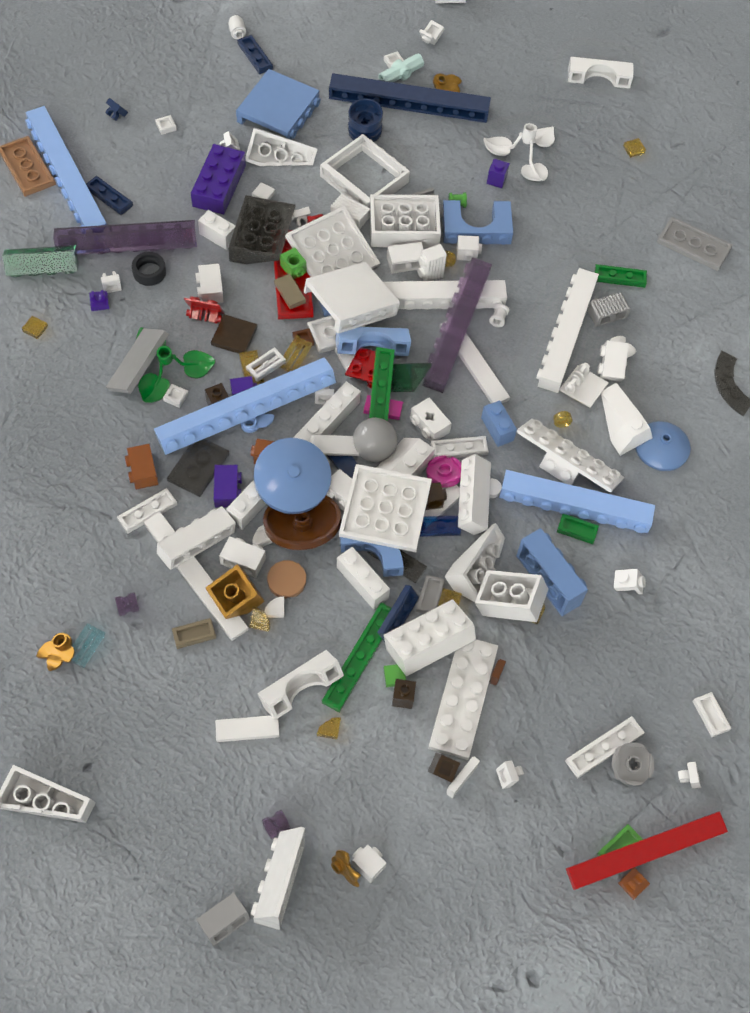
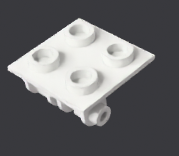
M583 363L580 366L577 365L559 391L591 408L609 382L589 372L590 365Z

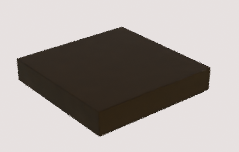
M224 314L211 340V345L245 355L257 330V324Z

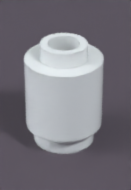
M238 15L232 16L228 22L231 36L234 39H241L246 35L244 21Z

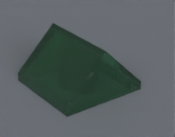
M431 363L393 364L391 392H414L431 368Z

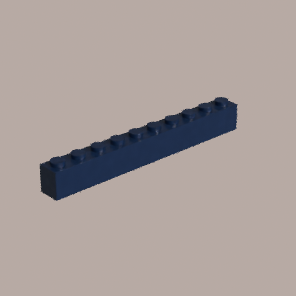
M332 73L329 85V99L353 103L359 99L367 98L378 102L381 107L483 123H487L491 97L335 73Z

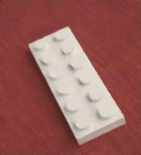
M476 639L455 651L428 749L469 760L498 645Z

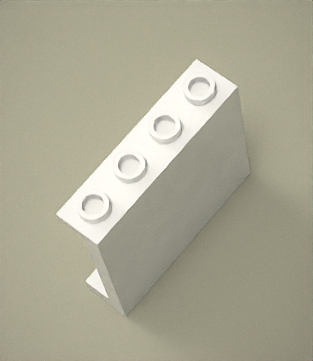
M366 262L306 278L304 293L313 292L335 319L334 330L337 334L397 315L400 301Z

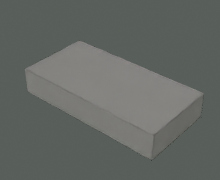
M426 574L416 612L425 614L438 607L445 579Z

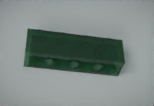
M76 245L6 249L2 255L6 276L11 275V277H20L24 274L38 276L41 273L55 275L57 272L72 274L78 271L79 267Z

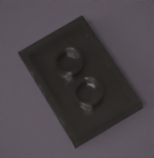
M206 439L189 445L168 475L167 481L201 497L214 478L215 465H222L229 455V450Z

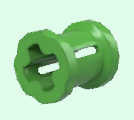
M466 192L463 194L449 193L448 200L460 201V206L466 208Z

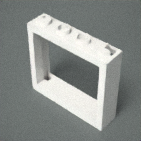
M362 134L320 165V177L340 193L370 208V197L336 170L361 151L366 153L396 177L375 193L378 195H393L409 183L410 171L394 157L386 153L383 148Z

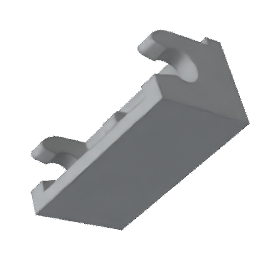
M232 893L196 920L211 944L215 946L248 922L250 917L235 893Z

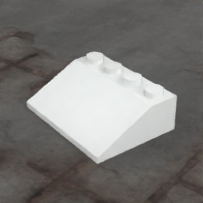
M370 194L371 247H388L422 242L423 248H429L440 244L441 228L438 195Z
M298 827L281 831L278 838L274 837L271 850L274 853L272 859H267L264 869L267 872L265 881L261 880L258 888V893L261 894L259 902H254L251 915L254 916V923L280 930L305 846V828Z

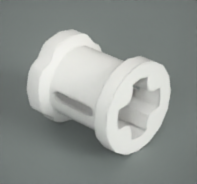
M501 303L496 304L494 314L490 317L489 322L495 327H503L505 324L504 319L509 313V308Z

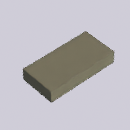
M290 274L274 280L276 288L289 309L306 303L305 297Z
M211 618L172 628L177 649L216 639Z

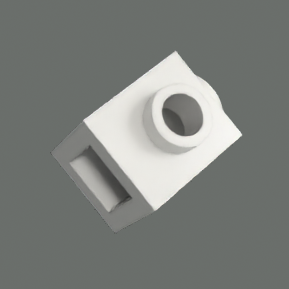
M458 235L457 260L477 261L478 254L482 252L479 236Z
M368 844L364 849L362 847L358 848L352 855L354 858L352 866L370 883L386 868L387 863L381 858L383 856L376 847L371 848Z

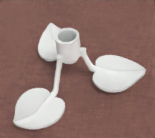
M525 124L523 133H519L513 145L506 137L484 138L483 141L486 148L498 156L509 155L510 149H514L522 138L525 144H530V165H524L521 169V174L526 179L532 181H544L547 179V168L541 163L533 164L532 162L533 143L541 147L553 145L555 140L553 126L537 129V126L534 124Z

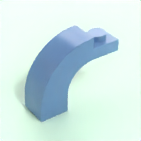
M340 537L341 552H345L351 547L356 551L372 552L381 561L383 577L403 575V560L399 549Z

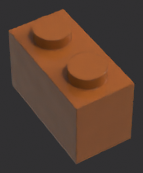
M150 444L127 448L128 455L125 456L127 467L131 466V472H128L130 483L135 484L136 490L158 485Z

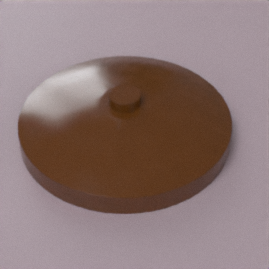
M327 495L315 508L299 514L282 513L268 506L263 516L264 530L267 537L280 547L291 550L313 549L327 543L337 534L341 526V512L337 503Z

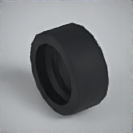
M155 252L138 254L132 261V272L135 280L145 286H153L163 281L166 276V266L163 257ZM148 263L159 266V269L152 274L139 272V268Z

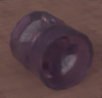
M135 592L129 593L125 597H115L119 616L126 615L130 611L133 613L139 611Z
M282 810L275 812L272 817L262 819L263 826L270 839L277 837L281 831L291 829Z

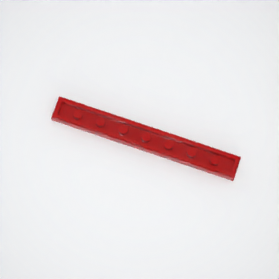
M720 811L565 869L573 890L724 834L728 830Z

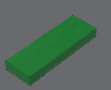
M595 265L594 273L599 274L597 282L646 287L647 270Z

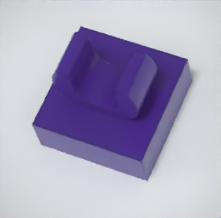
M91 291L89 293L91 311L109 309L107 291Z

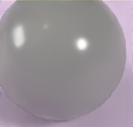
M376 417L368 418L356 427L353 434V443L362 459L369 462H381L394 453L397 446V434L394 427L388 421Z

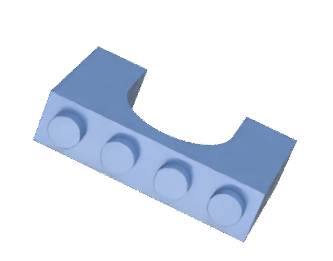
M443 200V243L457 244L458 235L479 236V244H511L513 237L511 201H494L492 223L485 227H473L462 219L460 201Z

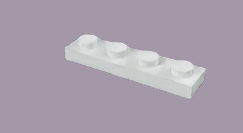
M631 716L568 757L565 762L578 779L614 755L617 747L626 743H632L643 736L644 731Z

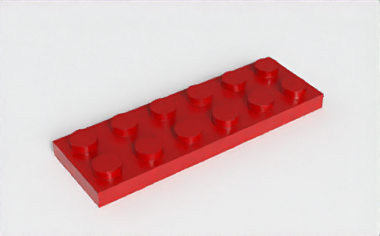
M293 230L271 231L275 279L287 275L280 266V254L292 249L285 235ZM307 271L301 277L293 279L305 297L306 303L289 309L276 288L278 320L314 318L312 292L304 293L306 278H310Z

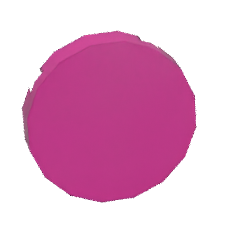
M447 456L435 457L428 463L426 476L432 479L431 483L441 482L442 487L455 486L461 481L462 463L452 456L451 458H447Z

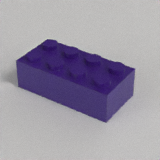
M216 144L212 145L191 191L192 207L225 214L246 167L244 151Z

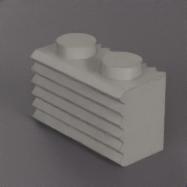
M620 292L619 294L612 293L601 299H593L587 311L597 327L627 318L631 309Z

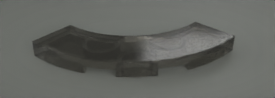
M721 351L714 369L716 386L725 402L744 417L750 407V398L734 382V365L737 358Z

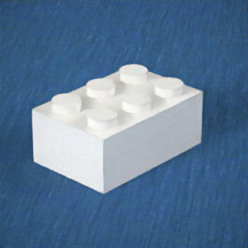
M487 570L475 604L482 616L537 622L548 587L542 575Z

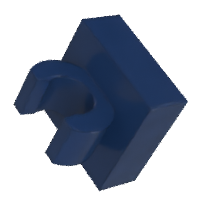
M111 98L107 100L106 104L110 107L105 113L111 116L114 112L111 117L112 119L118 120L119 114L123 117L127 115L128 111Z

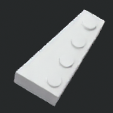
M15 765L12 766L0 789V809L84 823L87 822L96 803L88 797Z

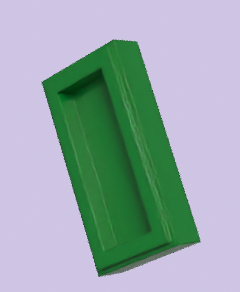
M562 514L557 533L593 544L599 525Z

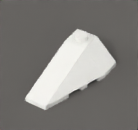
M254 127L245 158L246 162L258 166L313 165L317 148Z
M617 383L602 391L601 396L610 440L620 456L653 438L649 425Z
M496 523L492 524L453 563L445 575L446 580L456 593L473 602L477 598L487 570L496 571L494 568L496 558L500 557L505 537Z

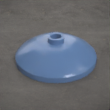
M658 421L649 423L653 438L635 448L639 458L649 467L660 471H671L681 467L687 461L691 450L687 435L679 427L668 422Z

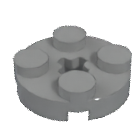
M626 743L617 747L612 758L614 776L627 785H642L654 772V758L652 754H649L646 747L640 743ZM634 758V762H637V767H634L633 770L629 766V761Z

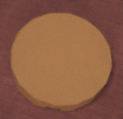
M290 560L277 562L268 572V587L278 597L293 598L298 596L306 586L304 568L299 563Z

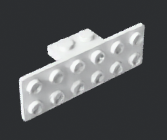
M530 419L517 430L518 434L547 452L539 467L565 484L573 485L580 473L608 492H612L624 479L620 472L609 468L603 461L590 456L586 450L576 447L573 442L562 438L556 431L543 426L539 420Z

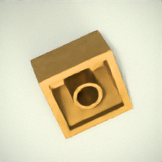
M238 564L205 587L225 619L248 614L265 602L246 572Z

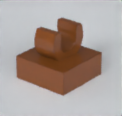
M635 867L618 882L633 900L650 885Z

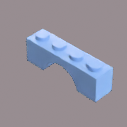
M358 327L339 334L336 333L335 339L337 354H356L362 347L376 346L394 349V356H409L411 346L408 328Z

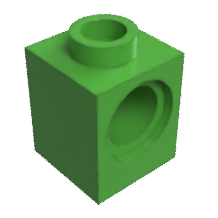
M295 247L280 254V266L287 275L290 274L295 279L306 273V260Z

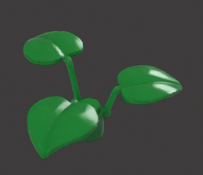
M142 327L139 328V331H138V333H137L136 339L138 338V336L140 335L141 331L143 330ZM165 340L163 345L157 349L156 354L160 363L159 375L149 373L144 375L139 381L138 388L142 400L146 403H152L163 399L170 388L169 381L161 378L163 366L169 365L173 359L181 366H184V372L187 376L194 379L204 377L215 365V359L205 352L191 350L184 354V362H182L175 354H172L171 349L166 346Z

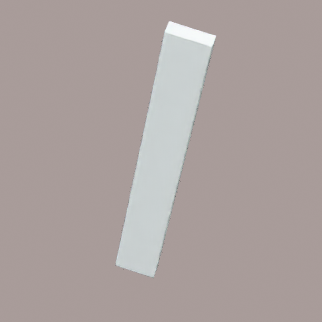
M161 512L144 521V525L157 542L163 537H169L175 533ZM195 557L176 567L231 641L249 630L240 616L225 619L205 588L213 581Z

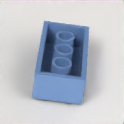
M541 528L521 540L516 556L529 574L542 575L548 587L546 596L559 614L564 616L579 607L587 593V585L583 579L577 576L574 567L564 559L561 550L554 546L550 536L544 533Z

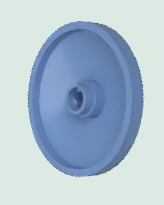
M284 438L271 443L260 453L254 468V484L259 496L268 506L282 513L299 514L315 508L325 498L331 484V469L326 456L314 444L299 438Z

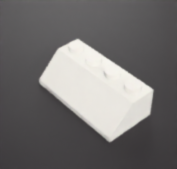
M403 438L396 446L394 453L382 461L376 468L419 476L428 466L429 461L433 459L435 449L420 438Z

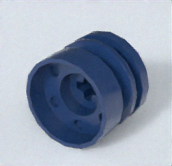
M367 98L353 102L348 111L349 136L352 140H355L364 134L367 138L376 142L382 134V107L378 102Z

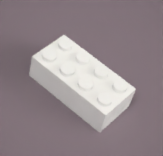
M452 599L384 634L387 652L403 673L408 676L475 641L476 636L473 622Z

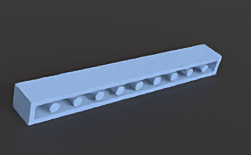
M45 106L27 111V119H25L27 128L32 129V137L34 141H38V149L44 153L43 158L46 164H50L49 169L52 176H56L57 186L62 187V195L64 199H68L67 204L70 211H74L73 215L76 223L81 224L80 229L83 236L86 235L88 240L92 241L109 235L107 223Z
M321 358L156 427L154 431L165 455L335 384L333 368L325 358Z

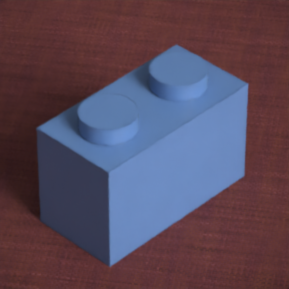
M499 400L484 406L481 419L497 447L514 441L517 429L501 401Z

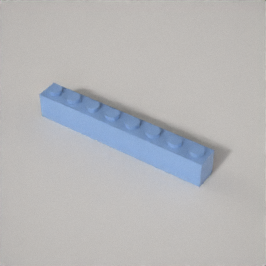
M510 470L505 472L499 498L508 502L515 501L525 506H536L546 511L552 510L561 514L577 516L584 520H594L600 524H611L618 528H627L638 533L649 532L655 510V505Z

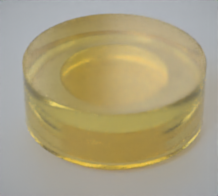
M567 411L556 413L553 417L554 425L559 428L569 426L572 423L571 413Z

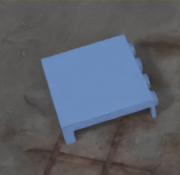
M268 69L236 110L237 122L243 125L247 119L282 134L288 139H294L297 131L304 126L306 119L311 117L315 107L319 106L321 101L319 90Z

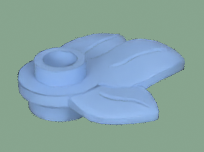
M264 413L241 423V428L244 432L253 433L258 428L269 426L274 420V415Z

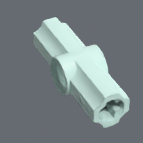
M418 53L404 61L401 59L396 60L391 68L378 75L379 80L395 82L399 79L402 81L407 80L412 72L424 66L422 56Z

